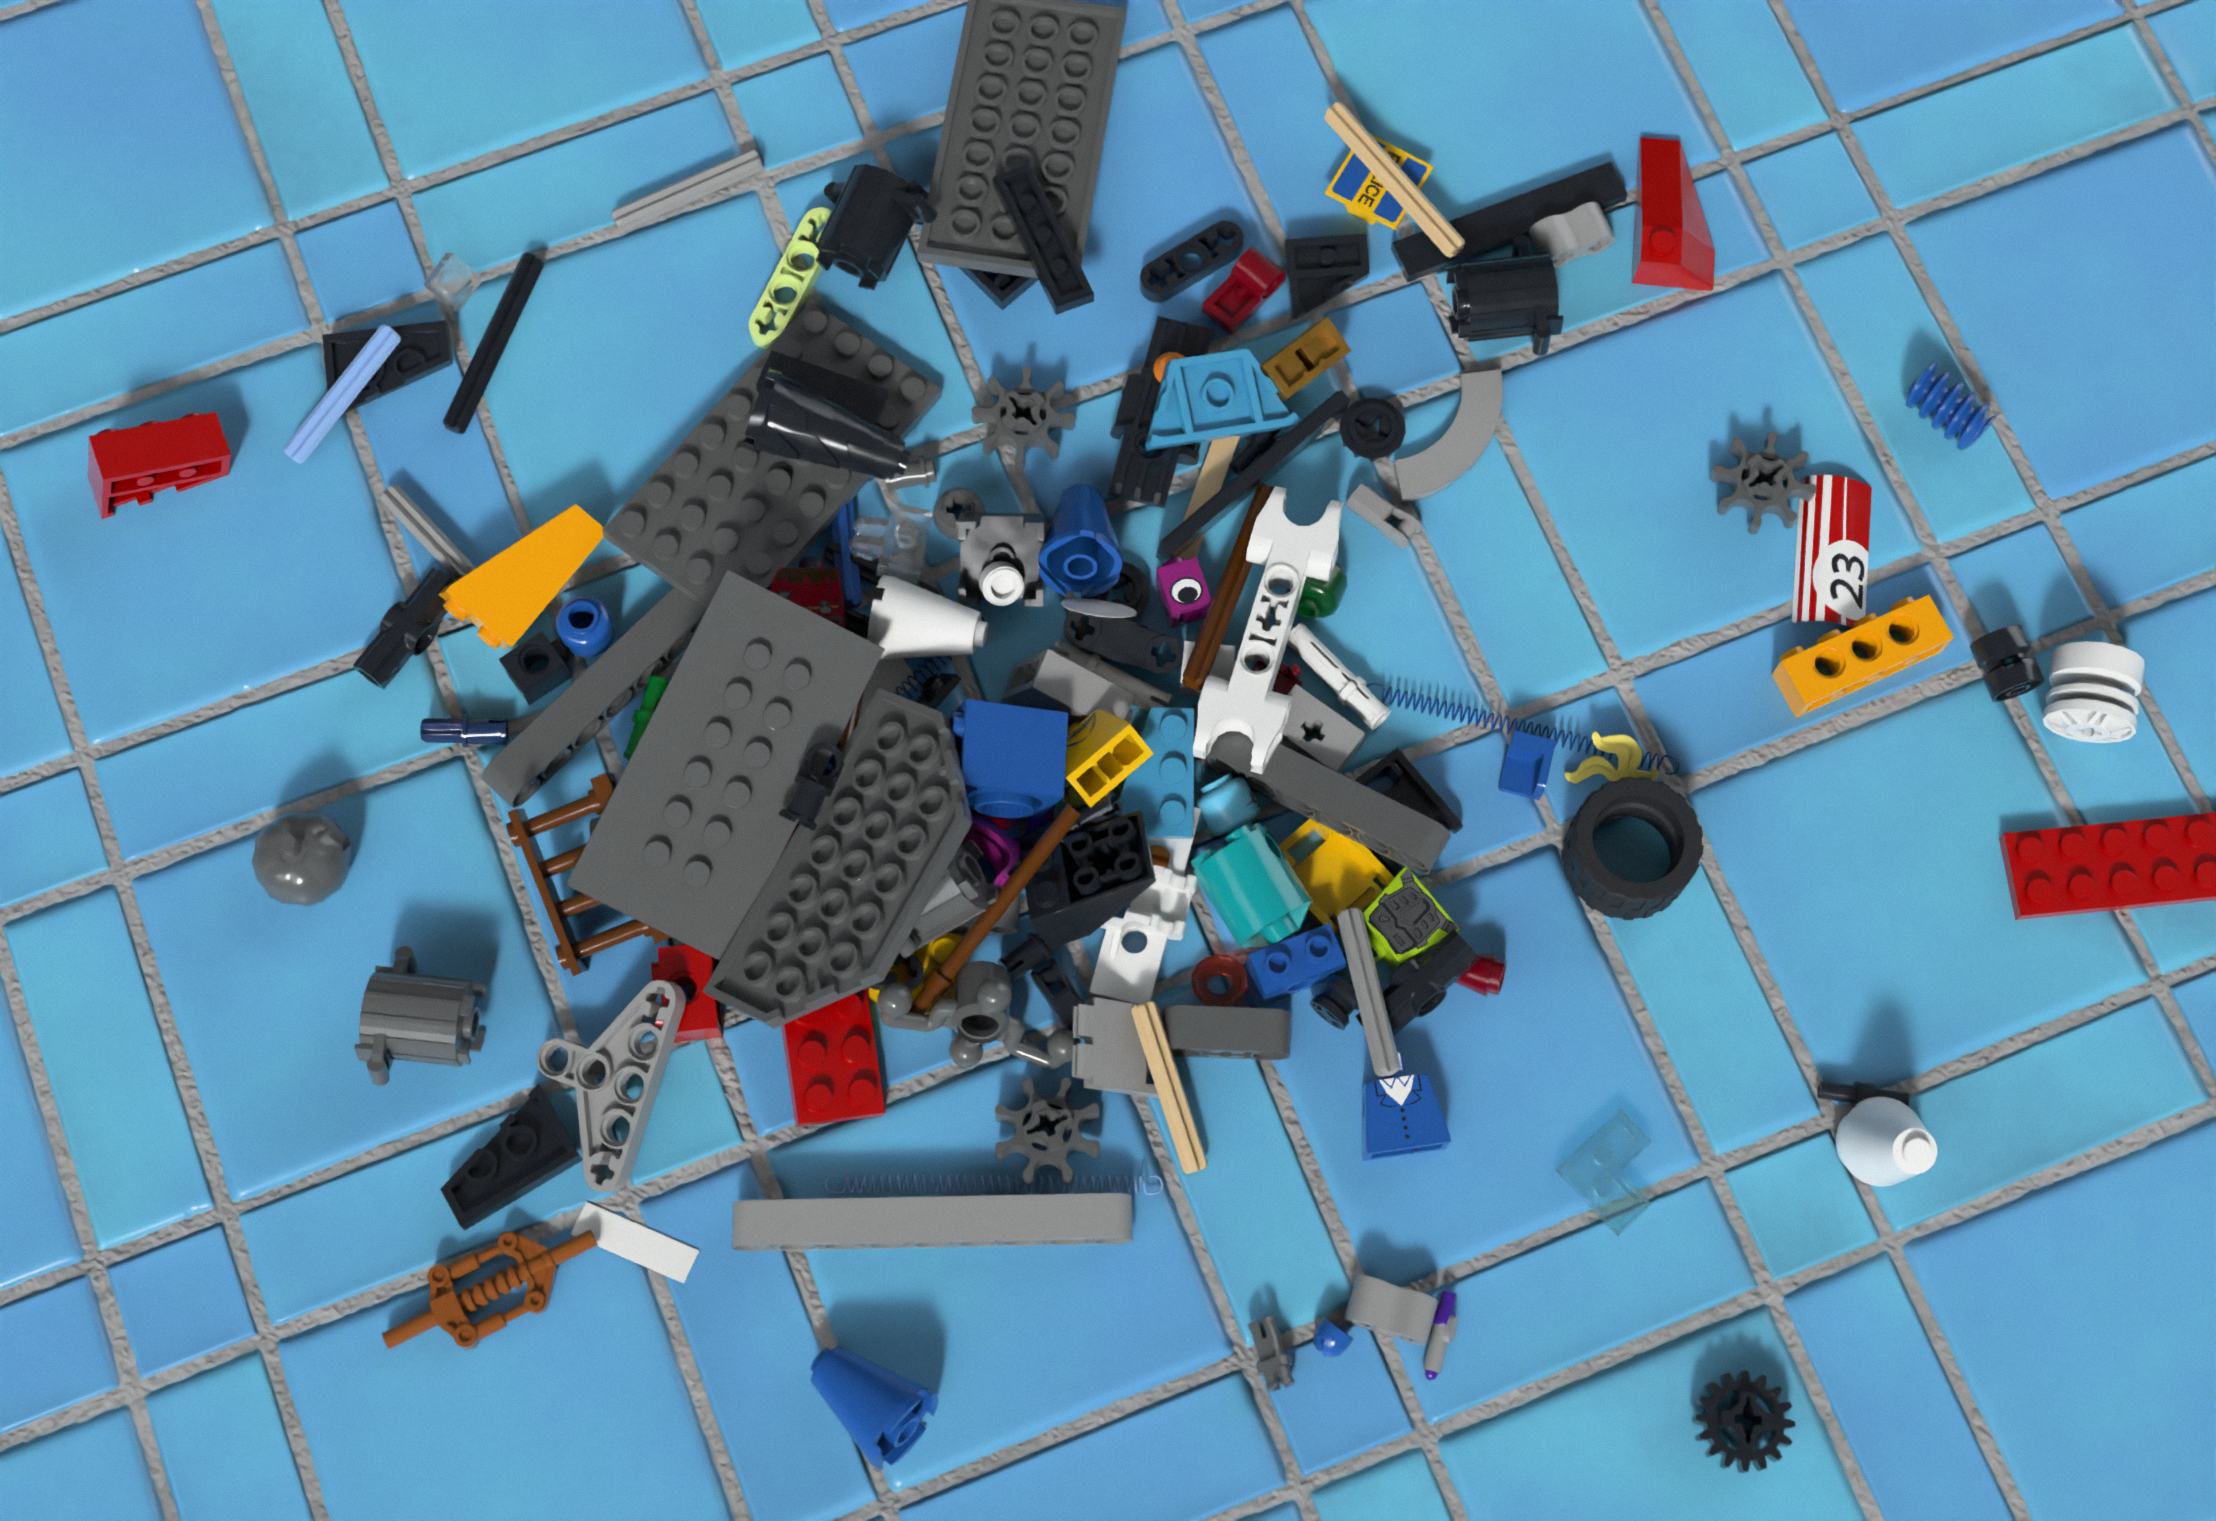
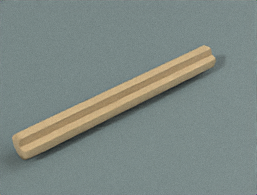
M1336 102L1325 111L1324 119L1446 257L1451 258L1459 253L1465 244V240L1343 103Z

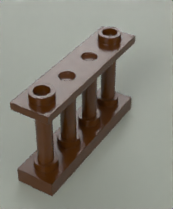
M604 773L590 779L593 789L588 791V796L531 819H528L524 808L508 812L511 822L506 823L509 837L516 848L521 846L560 943L555 946L558 960L564 970L570 968L572 976L588 971L584 960L585 957L640 935L652 936L655 944L671 938V936L633 919L577 942L568 917L602 903L583 893L561 901L551 876L574 868L586 844L544 860L535 835L593 812H596L597 815L602 814L617 786L614 773Z

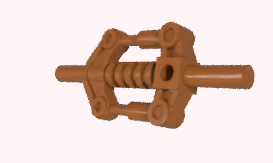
M591 1229L551 1249L515 1232L506 1231L499 1236L496 1245L476 1255L472 1252L446 1266H433L427 1274V1279L430 1283L428 1303L431 1309L383 1332L382 1337L388 1349H391L439 1325V1327L454 1337L457 1345L470 1350L478 1346L481 1339L507 1327V1322L527 1312L533 1314L543 1313L549 1305L557 1273L556 1266L598 1245ZM500 1253H504L517 1260V1266L514 1267L512 1264L506 1267L507 1271L502 1272L500 1270L495 1273V1277L491 1278V1276L483 1279V1283L480 1284L478 1281L472 1284L473 1288L469 1289L466 1287L458 1295L454 1280L480 1268V1263ZM523 1282H527L528 1287L523 1304L503 1314L499 1311L475 1324L471 1323L466 1313L467 1310L473 1312L478 1309L477 1305L481 1304L483 1307L489 1304V1299L492 1298L495 1301L500 1298L501 1293L507 1295L512 1292L511 1288L515 1287L517 1290L523 1287Z

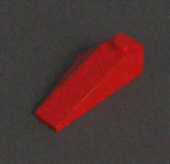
M1640 137L1632 284L1712 291L1714 288L1715 249L1681 142L1678 140Z

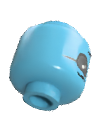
M1228 773L1200 788L1203 795L1199 797L1197 805L1201 809V814L1210 831L1216 836L1227 833L1230 835L1247 824L1251 827L1253 826L1251 821L1260 814V806L1247 781L1242 777L1233 778L1231 773Z

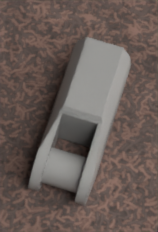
M1364 483L1358 486L1347 501V508L1379 530L1399 548L1406 549L1409 545L1408 539L1413 533H1419L1422 529V525L1415 517L1396 507ZM1391 517L1400 523L1396 528L1387 523Z

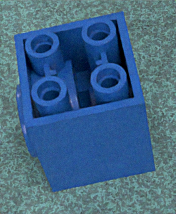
M966 699L954 712H951L949 719L952 723V733L955 737L967 799L971 810H976L987 816L1000 818H1020L1026 816L1040 818L1064 798L1068 728L1067 712Z

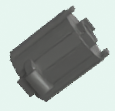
M972 839L961 843L899 952L904 958L985 912L991 904L998 901L999 889L995 887L989 890V885L982 869L976 861L984 856V853Z
M408 946L399 947L395 952L396 960L393 967L376 966V972L370 976L364 992L360 1013V1044H355L354 1046L358 1060L367 1061L369 1074L373 1083L377 1086H383L389 1082V1072L394 1060L460 1067L463 1064L470 1065L471 1058L469 1052H481L485 1031H478L480 1012L477 1006V997H487L485 985L475 984L472 980L415 974L418 970V965L413 950Z

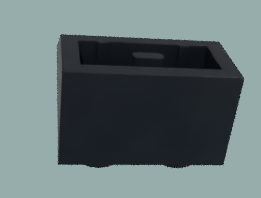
M1138 810L1063 837L1027 883L1025 892L1030 922L1049 949L1091 935L1156 882L1142 811ZM1032 848L1029 849V850L1020 852V861H1021V862H1022V861L1024 860V858L1028 855V853L1032 850Z

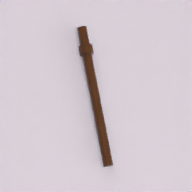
M1068 804L1064 807L999 890L998 901L991 904L985 912L981 913L938 970L933 968L922 982L925 986L913 1000L911 1009L908 1012L926 1014L938 997L944 998L954 985L951 980L1081 816L1079 812Z

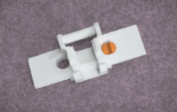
M1196 807L1193 809L1192 839L1148 838L1156 882L1131 902L1124 918L1112 917L1100 927L1106 929L1092 979L1090 994L1133 1004L1151 1001L1168 939L1180 941L1183 938L1191 898L1198 884L1196 876L1187 875L1185 877V870L1201 809ZM1139 931L1147 937V945L1144 950L1139 953H1130L1123 948L1122 940L1128 932Z

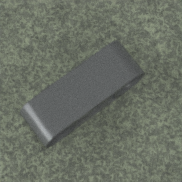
M1172 1005L1164 1008L1163 1027L1173 1056L1251 1060H1284L1290 1058L1291 1012L1287 1010Z

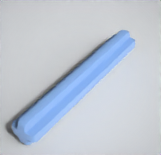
M385 324L377 329L284 446L283 451L288 457L299 464L306 461L399 344L401 338L396 331Z

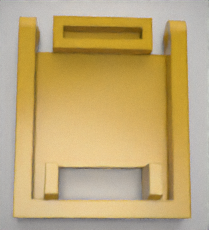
M1312 819L1307 820L1278 845L1313 900L1307 915L1318 927L1330 923L1335 935L1339 930L1330 920L1331 917L1338 922L1337 916L1344 909L1359 908L1361 911L1365 910L1383 891L1373 880L1377 878L1384 887H1387L1394 879L1393 875L1367 847ZM1315 831L1325 842L1296 866V861L1289 852Z

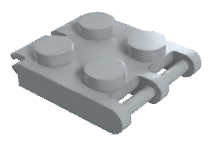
M1094 997L1086 1000L1085 1004L1073 1006V1038L1084 1039L1085 1042L1084 1044L1078 1043L1072 1046V1077L1084 1079L1083 1088L1159 1098L1153 1078L1152 1085L1149 1084V1065L1131 1013V1008L1138 1004ZM1157 1008L1162 1021L1164 1016V1009Z

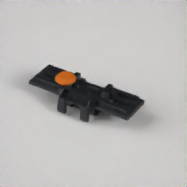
M1161 316L1157 317L1144 367H1142L1141 374H1128L1122 389L1119 410L1110 431V436L1114 439H1120L1121 434H1124L1109 487V495L1165 509L1177 463L1184 465H1196L1198 463L1200 455L1197 452L1199 442L1155 449L1159 451V454L1156 456L1144 455L1140 451L1139 446L1141 445V447L1146 448L1145 444L1166 363L1173 359L1207 355L1214 329Z

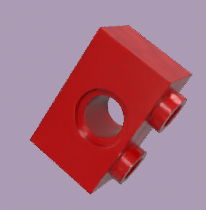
M689 945L657 948L658 962L651 963L652 981L662 980L674 982L680 987L686 984L697 987L695 996L685 1003V1009L673 1043L723 1037L720 1002L703 992L716 969V959ZM661 995V1007H668L670 999ZM655 1018L656 1024L663 1026L664 1021L656 1020Z

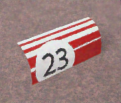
M1810 475L1802 477L1800 483L1814 484L1817 490L1811 501L1799 498L1792 622L1824 621L1854 628L1853 624L1866 614L1872 488L1865 483L1844 476Z

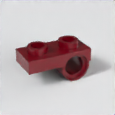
M1254 246L1250 247L1236 261L1231 270V275L1202 303L1201 311L1232 336L1285 283V271Z

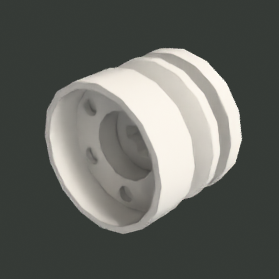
M2073 642L2057 647L2053 651L2051 658L2049 682L2053 688L2046 694L2047 707L2044 709L2043 714L2044 726L2053 733L2065 738L2083 742L2112 743L2130 739L2136 734L2137 730L2136 715L2139 713V701L2135 697L2142 692L2145 670L2144 659L2136 652L2125 647L2104 642Z

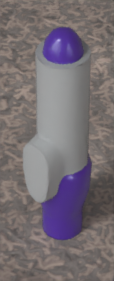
M1442 1291L1433 1320L1423 1366L1428 1380H1434L1441 1373L1447 1343L1452 1342L1456 1334L1458 1319L1455 1316V1300L1457 1294L1448 1291Z

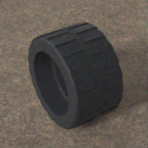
M1623 777L1614 782L1609 781L1586 798L1565 833L1563 840L1564 848L1561 853L1566 879L1569 880L1573 887L1572 890L1577 897L1583 899L1591 909L1603 913L1604 916L1633 920L1634 918H1648L1658 911L1662 912L1671 905L1674 899L1678 898L1699 867L1698 863L1703 855L1704 846L1702 845L1703 832L1697 820L1698 816L1680 793H1676L1670 786L1662 782L1658 783L1652 781L1651 778ZM1614 816H1632L1652 825L1662 835L1669 850L1670 865L1667 872L1659 880L1647 883L1626 881L1612 874L1601 863L1594 849L1593 833L1602 820Z

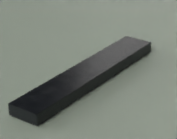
M1610 161L1448 221L1465 240L1464 248L1451 258L1446 257L1424 231L1392 242L1391 251L1406 281L1410 282L1456 265L1459 262H1464L1512 244L1517 236L1523 235L1528 238L1530 237V228L1543 218L1567 213L1589 202L1599 203L1603 210L1625 202L1628 194Z
M1337 390L1162 539L1156 552V558L1163 564L1170 559L1180 556L1255 492L1259 485L1269 480L1338 421L1347 409L1351 399L1342 390Z

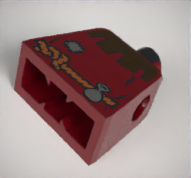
M815 557L803 558L799 562L798 568H781L777 570L770 591L846 629L838 570L835 568H824L823 562Z

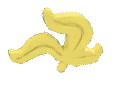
M1596 730L1591 735L1594 745L1598 750L1615 753L1618 757V768L1615 769L1607 759L1597 754L1581 761L1575 771L1564 772L1565 778L1575 784L1591 775L1599 773L1612 782L1623 777H1645L1656 781L1658 776L1656 767H1653L1651 772L1636 770L1641 763L1643 752L1636 740L1631 736L1615 734L1601 737Z

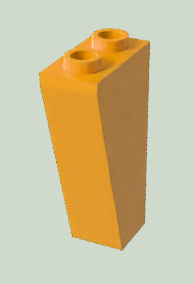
M574 504L444 587L438 594L446 601L443 607L458 620L463 622L467 618L479 628L476 632L477 636L494 649H497L499 646L503 649L511 648L604 538L602 532L604 527L577 504Z

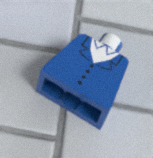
M1397 1053L1401 1066L1400 1070L1393 1075L1380 1076V1080L1366 1082L1363 1086V1161L1444 1150L1451 1142L1448 1128L1428 1075L1416 1074L1407 1076L1402 1053Z

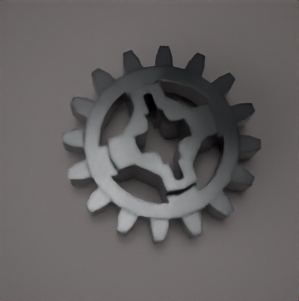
M1743 1370L1738 1373L1737 1382H1735L1729 1372L1720 1376L1722 1387L1713 1381L1705 1386L1710 1398L1703 1396L1696 1398L1695 1403L1704 1410L1702 1414L1693 1416L1692 1422L1703 1425L1704 1431L1698 1433L1695 1439L1696 1441L1708 1440L1710 1446L1707 1448L1705 1455L1708 1458L1719 1453L1722 1456L1720 1467L1723 1469L1730 1467L1734 1461L1737 1463L1739 1473L1748 1472L1750 1462H1752L1757 1471L1766 1469L1767 1462L1765 1457L1773 1462L1779 1461L1782 1455L1777 1446L1787 1447L1792 1444V1440L1784 1435V1430L1795 1427V1421L1784 1419L1783 1413L1788 1411L1792 1404L1791 1402H1778L1777 1397L1780 1395L1782 1388L1777 1386L1770 1390L1766 1389L1767 1376L1763 1374L1758 1376L1753 1382H1750L1749 1372ZM1733 1392L1731 1405L1726 1410L1716 1411L1720 1400L1726 1394ZM1756 1396L1763 1401L1770 1413H1766L1756 1402ZM1742 1413L1744 1419L1751 1420L1752 1427L1745 1430L1743 1425L1735 1423V1416ZM1717 1430L1721 1431L1730 1440V1447L1723 1442ZM1762 1433H1771L1766 1444L1754 1452L1756 1438Z

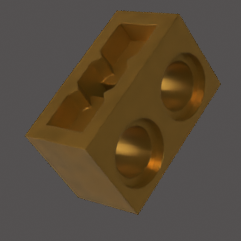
M1326 317L1312 325L1260 365V369L1265 376L1270 377L1279 389V392L1276 394L1281 401H1284L1352 350L1330 319Z

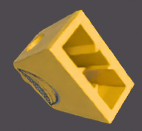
M1098 709L1082 722L1072 724L1067 730L1065 778L1091 808L1154 753L1128 721Z

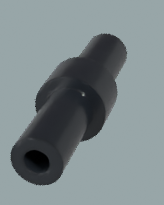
M1281 429L1250 434L1246 438L1247 444L1229 463L1231 470L1238 475L1244 471L1259 454L1265 453L1276 443L1275 436Z
M1819 1081L1817 1086V1098L1851 1103L1853 1108L1860 1101L1872 1097H1888L1909 1106V1093L1877 1089L1873 1083L1855 1081L1853 1085Z

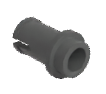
M919 455V460L908 462L903 476L895 473L893 479H885L888 492L923 484L925 488H929L930 483L937 482L933 457L925 459L924 455Z

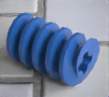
M1933 361L1909 387L1906 406L1912 409L1922 403L1918 416L1921 419H1925L1935 414L1931 427L1936 430L1948 424L1944 438L1950 440L1961 435L1957 448L1962 451L1973 445L1984 434L1998 414L1989 419L1985 417L1989 408L1987 402L1977 408L1972 407L1977 394L1972 392L1961 398L1959 395L1964 384L1960 381L1949 388L1947 382L1951 373L1947 371L1936 377L1934 372L1938 362Z

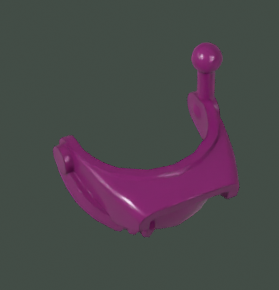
M973 815L971 816L973 824L962 843L972 839L984 853L983 857L998 873L994 884L1002 888L1010 878V870L1019 858L1020 844L988 817Z

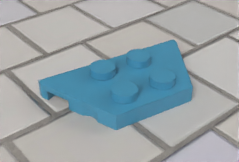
M1248 348L1173 359L1165 365L1145 445L1148 451L1292 428L1300 423V419L1295 412L1290 413L1276 393L1279 392V389L1270 377L1262 373L1259 362Z

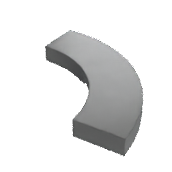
M1501 369L1461 374L1459 378V410L1448 431L1426 450L1394 461L1393 467L1401 503L1416 501L1446 489L1450 486V483L1461 477L1467 470H1470L1481 458L1495 432L1501 413L1503 400Z

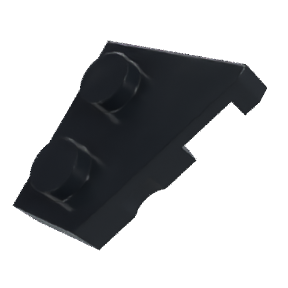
M1366 234L1285 240L1284 248L1291 320L1302 317L1365 280L1370 274Z

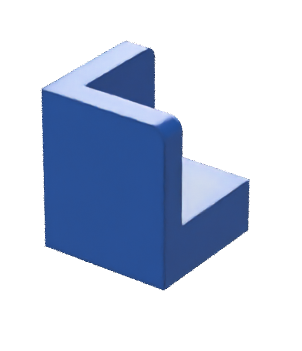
M1514 730L1508 743L1498 786L1499 790L1540 800L1546 788L1556 740Z

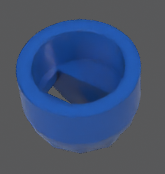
M1326 1317L1317 1326L1313 1335L1316 1349L1322 1351L1323 1355L1327 1357L1341 1355L1354 1340Z

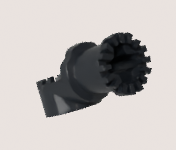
M820 742L808 747L794 779L797 786L786 809H781L778 815L793 822L799 819L798 824L815 831L817 824L814 822L825 797L831 796L844 766L843 755L836 746ZM821 749L830 751L835 757L834 769L826 775L815 773L810 763L813 754Z

